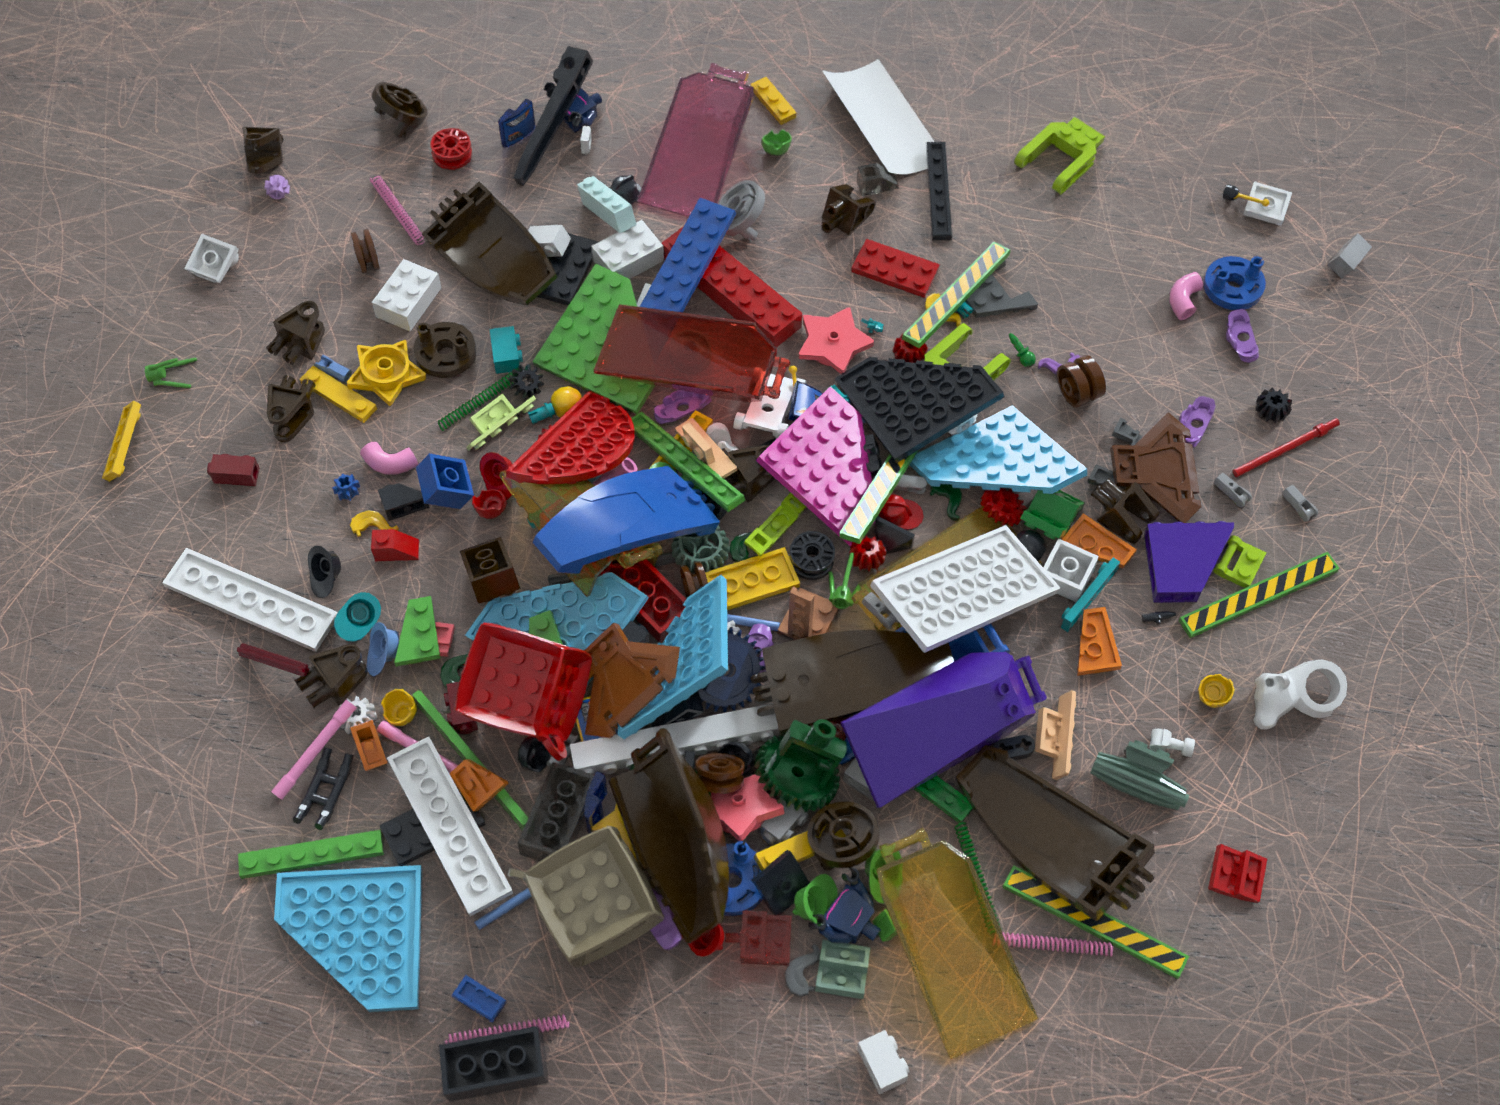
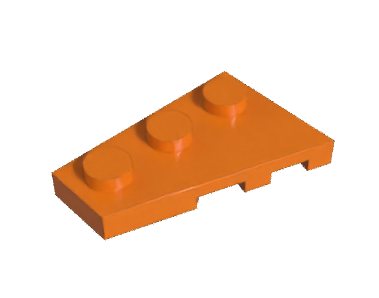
M1084 513L1061 539L1099 556L1098 561L1109 563L1114 557L1120 561L1119 568H1124L1137 550Z

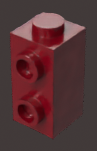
M213 454L212 460L207 466V473L215 484L256 486L260 470L256 458L249 455Z
M460 682L446 684L447 693H444L446 707L450 706L451 713H447L449 725L454 727L457 734L465 735L478 730L477 721L460 715L454 710Z

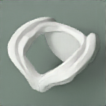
M717 422L707 428L706 433L721 450L725 449L727 452L738 450V447L732 444L729 430L724 424Z

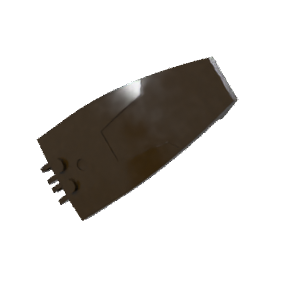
M480 181L466 194L464 192L461 194L455 189L453 193L457 199L452 201L446 197L444 200L449 205L448 207L442 202L439 203V208L442 210L439 215L433 210L430 212L436 221L422 233V236L459 273L479 288L503 300L521 305H529L558 278L546 254L525 226Z
M888 630L839 631L762 648L766 671L751 676L750 681L754 684L769 682V684L753 689L756 704L773 702L772 705L759 708L757 715L761 717L775 714L781 737H783L794 720L812 727L815 721L819 719L832 722L852 717L954 661L949 642L924 653L909 633Z
M985 745L956 776L957 783L969 803L1002 847L1041 884L1096 922L1113 903L1125 910L1131 907L1128 900L1121 896L1122 893L1135 900L1139 898V893H1143L1146 888L1142 882L1135 878L1136 876L1147 882L1154 880L1153 874L1144 868L1155 854L1154 844L1135 832L1132 835L1074 797L1009 758L1008 751Z

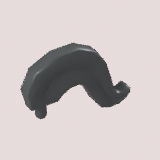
M816 944L812 945V953L794 959L788 964L785 971L786 985L790 992L796 996H806L808 991H815L814 986H808V981L804 978L803 971L819 961L820 950Z

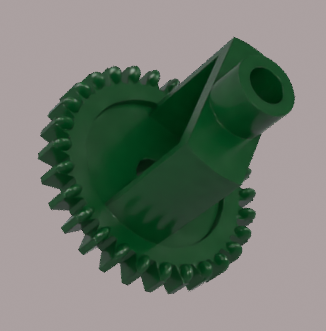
M819 719L815 721L812 727L794 720L783 737L781 735L778 737L773 736L771 740L768 739L761 746L755 757L756 763L754 767L757 768L755 775L761 776L758 780L759 783H765L764 791H772L770 794L771 798L778 796L777 803L780 804L782 801H786V808L793 804L795 811L802 807L804 812H807L809 808L815 812L818 807L822 809L825 805H829L837 794V790L840 787L839 769L837 767L846 754L847 743L834 737L836 729L827 720Z

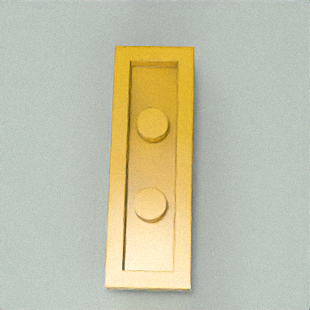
M767 77L751 83L753 93L780 125L796 118L797 112Z

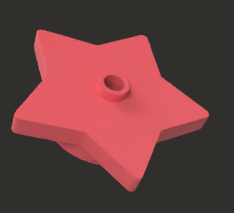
M849 307L830 317L803 315V324L808 338L799 352V359L816 360L823 365L831 366L842 374L846 371L849 362L855 354L874 346V340L855 327Z
M755 774L743 778L742 788L735 792L725 794L711 793V799L718 813L723 831L732 834L738 841H743L750 832L760 828L765 820L785 813L784 806L781 803H777L776 799L771 798L767 791L763 790L765 783L758 782L761 776Z

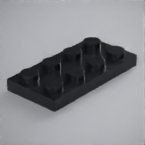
M570 233L568 234L571 240L563 256L549 258L558 278L537 296L569 306L580 289L593 262L591 246L599 242Z
M458 789L478 828L485 826L479 810L472 811ZM414 809L379 825L398 866H404L435 850Z

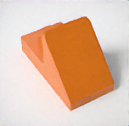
M373 720L350 727L365 771L387 764V759Z

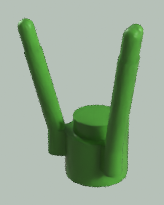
M174 358L158 364L145 366L146 379L148 382H153L154 386L164 385L191 388L190 384L162 381V378L166 377L165 369L196 362L197 358L178 361V358Z
M853 553L849 555L842 586L835 589L833 572H829V601L839 609L853 606L854 599L863 585L862 582H859L852 594L847 587L853 563Z

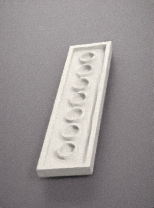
M188 548L184 550L162 582L166 588L315 652L318 651L333 627L338 613Z
M430 737L387 757L392 770L469 916L513 894L507 879Z

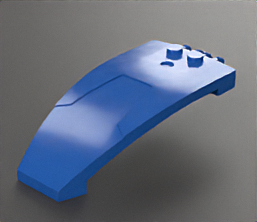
M669 466L619 475L589 489L555 515L535 535L533 544L557 572L580 573L583 565L643 545L696 533L698 536L713 534L720 521L713 513L715 506L712 503L705 504L707 497L704 494L701 495L702 492L699 489L692 490L694 483L683 480Z

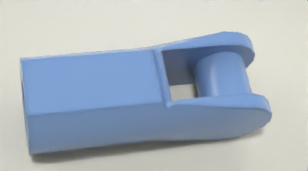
M322 355L319 363L316 362L314 364L321 371L344 383H347L352 376L350 369L338 364L326 355Z

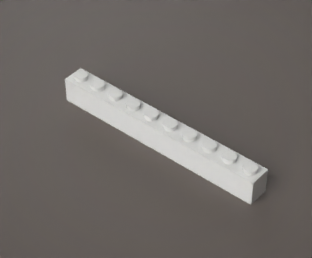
M773 703L639 730L626 739L614 735L612 738L603 737L570 744L576 778L588 779L595 774H612L619 769H630V766L634 764L631 752L636 748L643 747L656 736V732L661 728L669 731L683 758L685 757V751H694L696 756H700L708 751H719L724 744L734 741L744 743L747 746L757 741L766 742L768 739L771 740L773 736L778 737L781 735L776 715L760 717L757 715V710ZM660 746L656 747L653 751L646 755V757H650L653 753L660 749Z

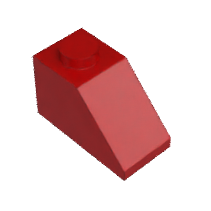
M395 529L372 530L371 551L375 562L419 560V539Z

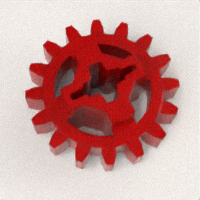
M1001 487L1000 491L986 490L981 497L980 505L984 506L982 509L984 512L989 513L987 517H992L995 523L1001 521L1003 526L1006 523L1010 527L1014 524L1018 525L1022 521L1020 518L1023 512L1027 509V507L1023 506L1024 500H1019V495L1014 494L1012 489L1007 491Z

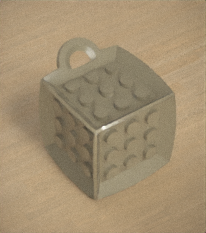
M606 826L564 846L526 872L512 868L508 872V876L527 883L545 925L569 964L573 967H582L624 947L654 928L665 918L645 874L623 841L619 830L613 826Z

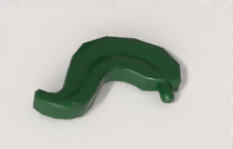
M941 484L940 487L932 486L930 495L933 496L936 493L938 496L948 498L947 516L951 520L959 521L960 516L955 513L961 503L962 492L960 488H953L952 484Z
M752 532L737 535L731 541L730 555L733 561L739 562L752 558L749 556V552L744 544V541Z
M468 654L455 656L445 661L441 667L440 674L445 688H447L446 684L460 682L461 678L458 675V670L464 667Z

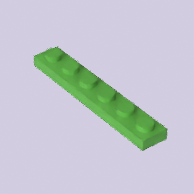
M381 830L239 853V876L241 879L381 856L384 855Z

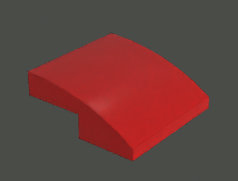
M1223 844L1217 845L1208 889L1225 896L1259 903L1267 858L1248 850L1240 852Z

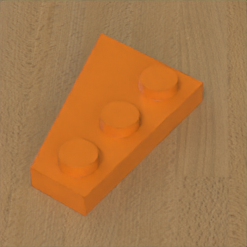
M1106 607L1084 610L1082 614L1077 676L1121 670L1122 664Z

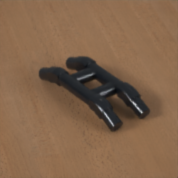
M323 747L312 781L296 814L292 818L294 823L300 824L310 811L312 803L324 807L314 827L317 830L324 828L334 812V807L342 788L348 779L354 755L345 753L337 774L338 776L336 777L326 774L333 749ZM321 782L334 785L329 797L316 794Z

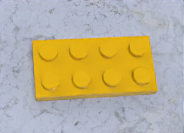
M785 547L765 553L762 556L758 555L705 572L708 583L719 575L727 579V611L790 591L793 587H800V581Z

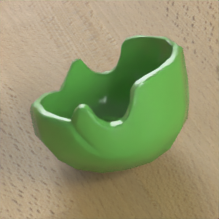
M771 130L762 137L761 145L766 153L773 156H781L787 153L792 137L785 130H781L778 134Z

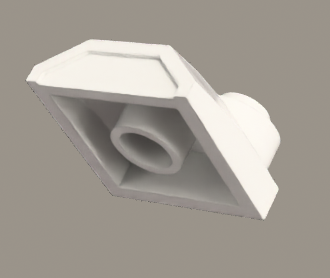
M201 234L184 269L208 281L220 283L228 269L238 262L239 255L237 252L239 249L236 246Z

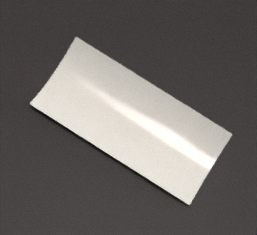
M879 59L854 71L844 73L823 71L888 172L911 174L927 169L926 142H934V140Z

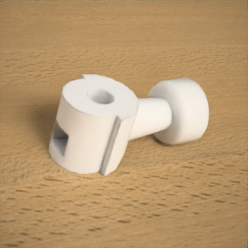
M1152 730L1150 750L1156 752L1157 749L1162 751L1174 749L1181 750L1183 756H1192L1195 745L1194 739L1185 738L1184 741L1171 738L1172 733L1169 730Z

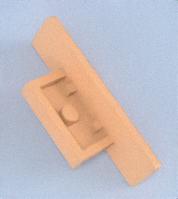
M693 418L675 428L687 447L694 451L697 458L702 460L723 479L737 471V466Z
M1073 690L1059 697L1058 712L1045 707L1038 711L1035 751L1054 758L1052 779L1055 780L1069 775L1071 770L1072 735L1075 726L1074 711L1076 708V692Z

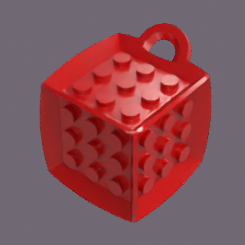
M482 623L464 664L454 710L460 715L491 727L536 737L537 740L543 742L554 759L561 761L567 757L564 742L570 736L584 699L591 670L592 656L584 650L568 647L523 631L494 623Z

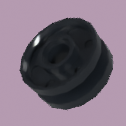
M807 531L794 538L790 545L789 558L797 576L806 580H817L829 574L834 565L835 547L832 540L825 534L817 531ZM814 554L816 557H809L808 555Z

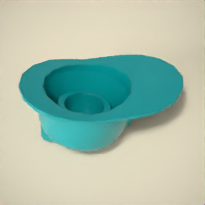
M366 592L354 594L349 598L334 620V627L340 638L354 642L361 640L367 635L381 615L379 600L374 595Z

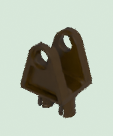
M242 127L246 166L249 173H264L283 162L281 144L284 138L280 134V128Z
M848 184L833 186L829 190L822 219L825 221L822 222L821 228L825 233H830L833 229L838 228L847 235H851L872 214L876 202L869 197L858 200L852 199L850 195L854 188Z
M313 301L302 302L275 319L273 324L277 336L267 345V351L277 356L284 346L288 347L289 350L282 357L287 363L290 362V365H293L300 355L312 360L325 333L323 322L317 320L319 317L317 304ZM307 309H314V312L311 315L303 314L304 311ZM315 325H318L319 328H318L317 330L313 331L314 326H315Z
M287 375L283 376L280 386L269 384L267 417L269 422L273 424V432L278 441L286 443L294 439L313 417L315 411L310 397L316 384L311 380L306 384L307 379H304L300 390L293 388L296 380L291 376L287 380ZM282 428L290 429L285 436L279 434Z
M768 445L728 452V457L737 466V471L724 479H733L734 483L731 485L744 495L747 503L752 501L775 479L771 474L763 475L767 470L756 461L769 447Z
M1108 478L1090 494L1104 506V511L1097 521L1130 543H1137L1143 533L1127 511L1147 523L1155 521L1159 516L1158 509L1136 482L1121 490Z
M347 644L308 657L312 664L310 672L306 676H300L294 681L301 692L318 681L322 682L323 686L306 696L313 709L329 698L334 699L338 706L343 704L364 680L368 670L362 661L360 649L356 645ZM347 653H356V658L344 660ZM358 665L362 667L359 673L351 674Z

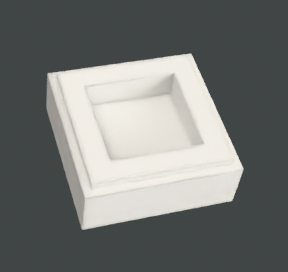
M583 126L580 140L582 154H588L592 141L590 126Z

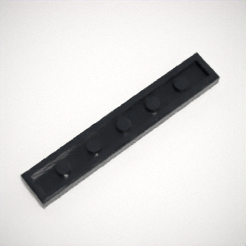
M926 142L932 240H952L946 142Z

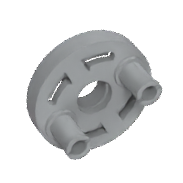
M741 181L722 195L718 204L733 209L736 212V216L725 235L735 236L741 234L749 242L757 238L758 232L750 226L756 221L763 209L765 193L754 181Z

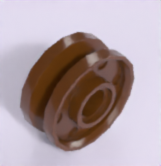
M369 229L363 230L364 239L362 240L359 239L356 232H352L353 247L362 274L367 273V263L370 262L374 270H379L378 257Z
M700 561L694 562V573L692 574L686 565L680 566V575L686 598L708 584Z
M713 753L701 756L696 760V774L708 792L725 794L742 788L744 782L742 775L744 772V762L740 758L725 753Z

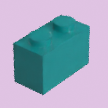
M514 326L489 329L496 374L508 373L515 368L518 369L520 363L523 362L522 350L517 349V346H521L520 335L515 334Z

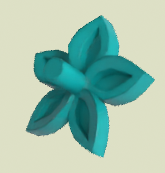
M869 318V321L861 319V322L867 324L868 332L872 333L873 329L877 332L883 331L884 324L872 318Z

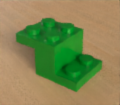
M1038 490L1029 509L1023 512L1020 519L1024 520V524L1036 530V528L1045 531V536L1054 540L1056 537L1060 539L1069 531L1077 513L1083 509L1085 502L1062 490H1058L1053 494L1043 493V490Z

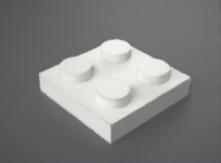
M1254 182L1249 196L1261 200L1268 199L1270 203L1267 207H1264L1261 203L1248 200L1243 215L1281 226L1292 192Z

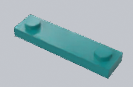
M1113 557L1109 563L1104 562L1096 579L1072 608L1068 607L1062 614L1063 622L1061 628L1066 632L1070 631L1082 616L1083 611L1091 605L1115 575L1120 561Z

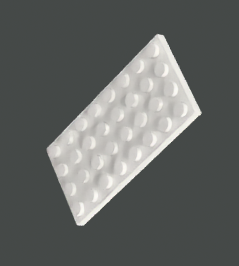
M1006 525L874 579L870 585L924 653L1051 597L1060 590L1058 584Z

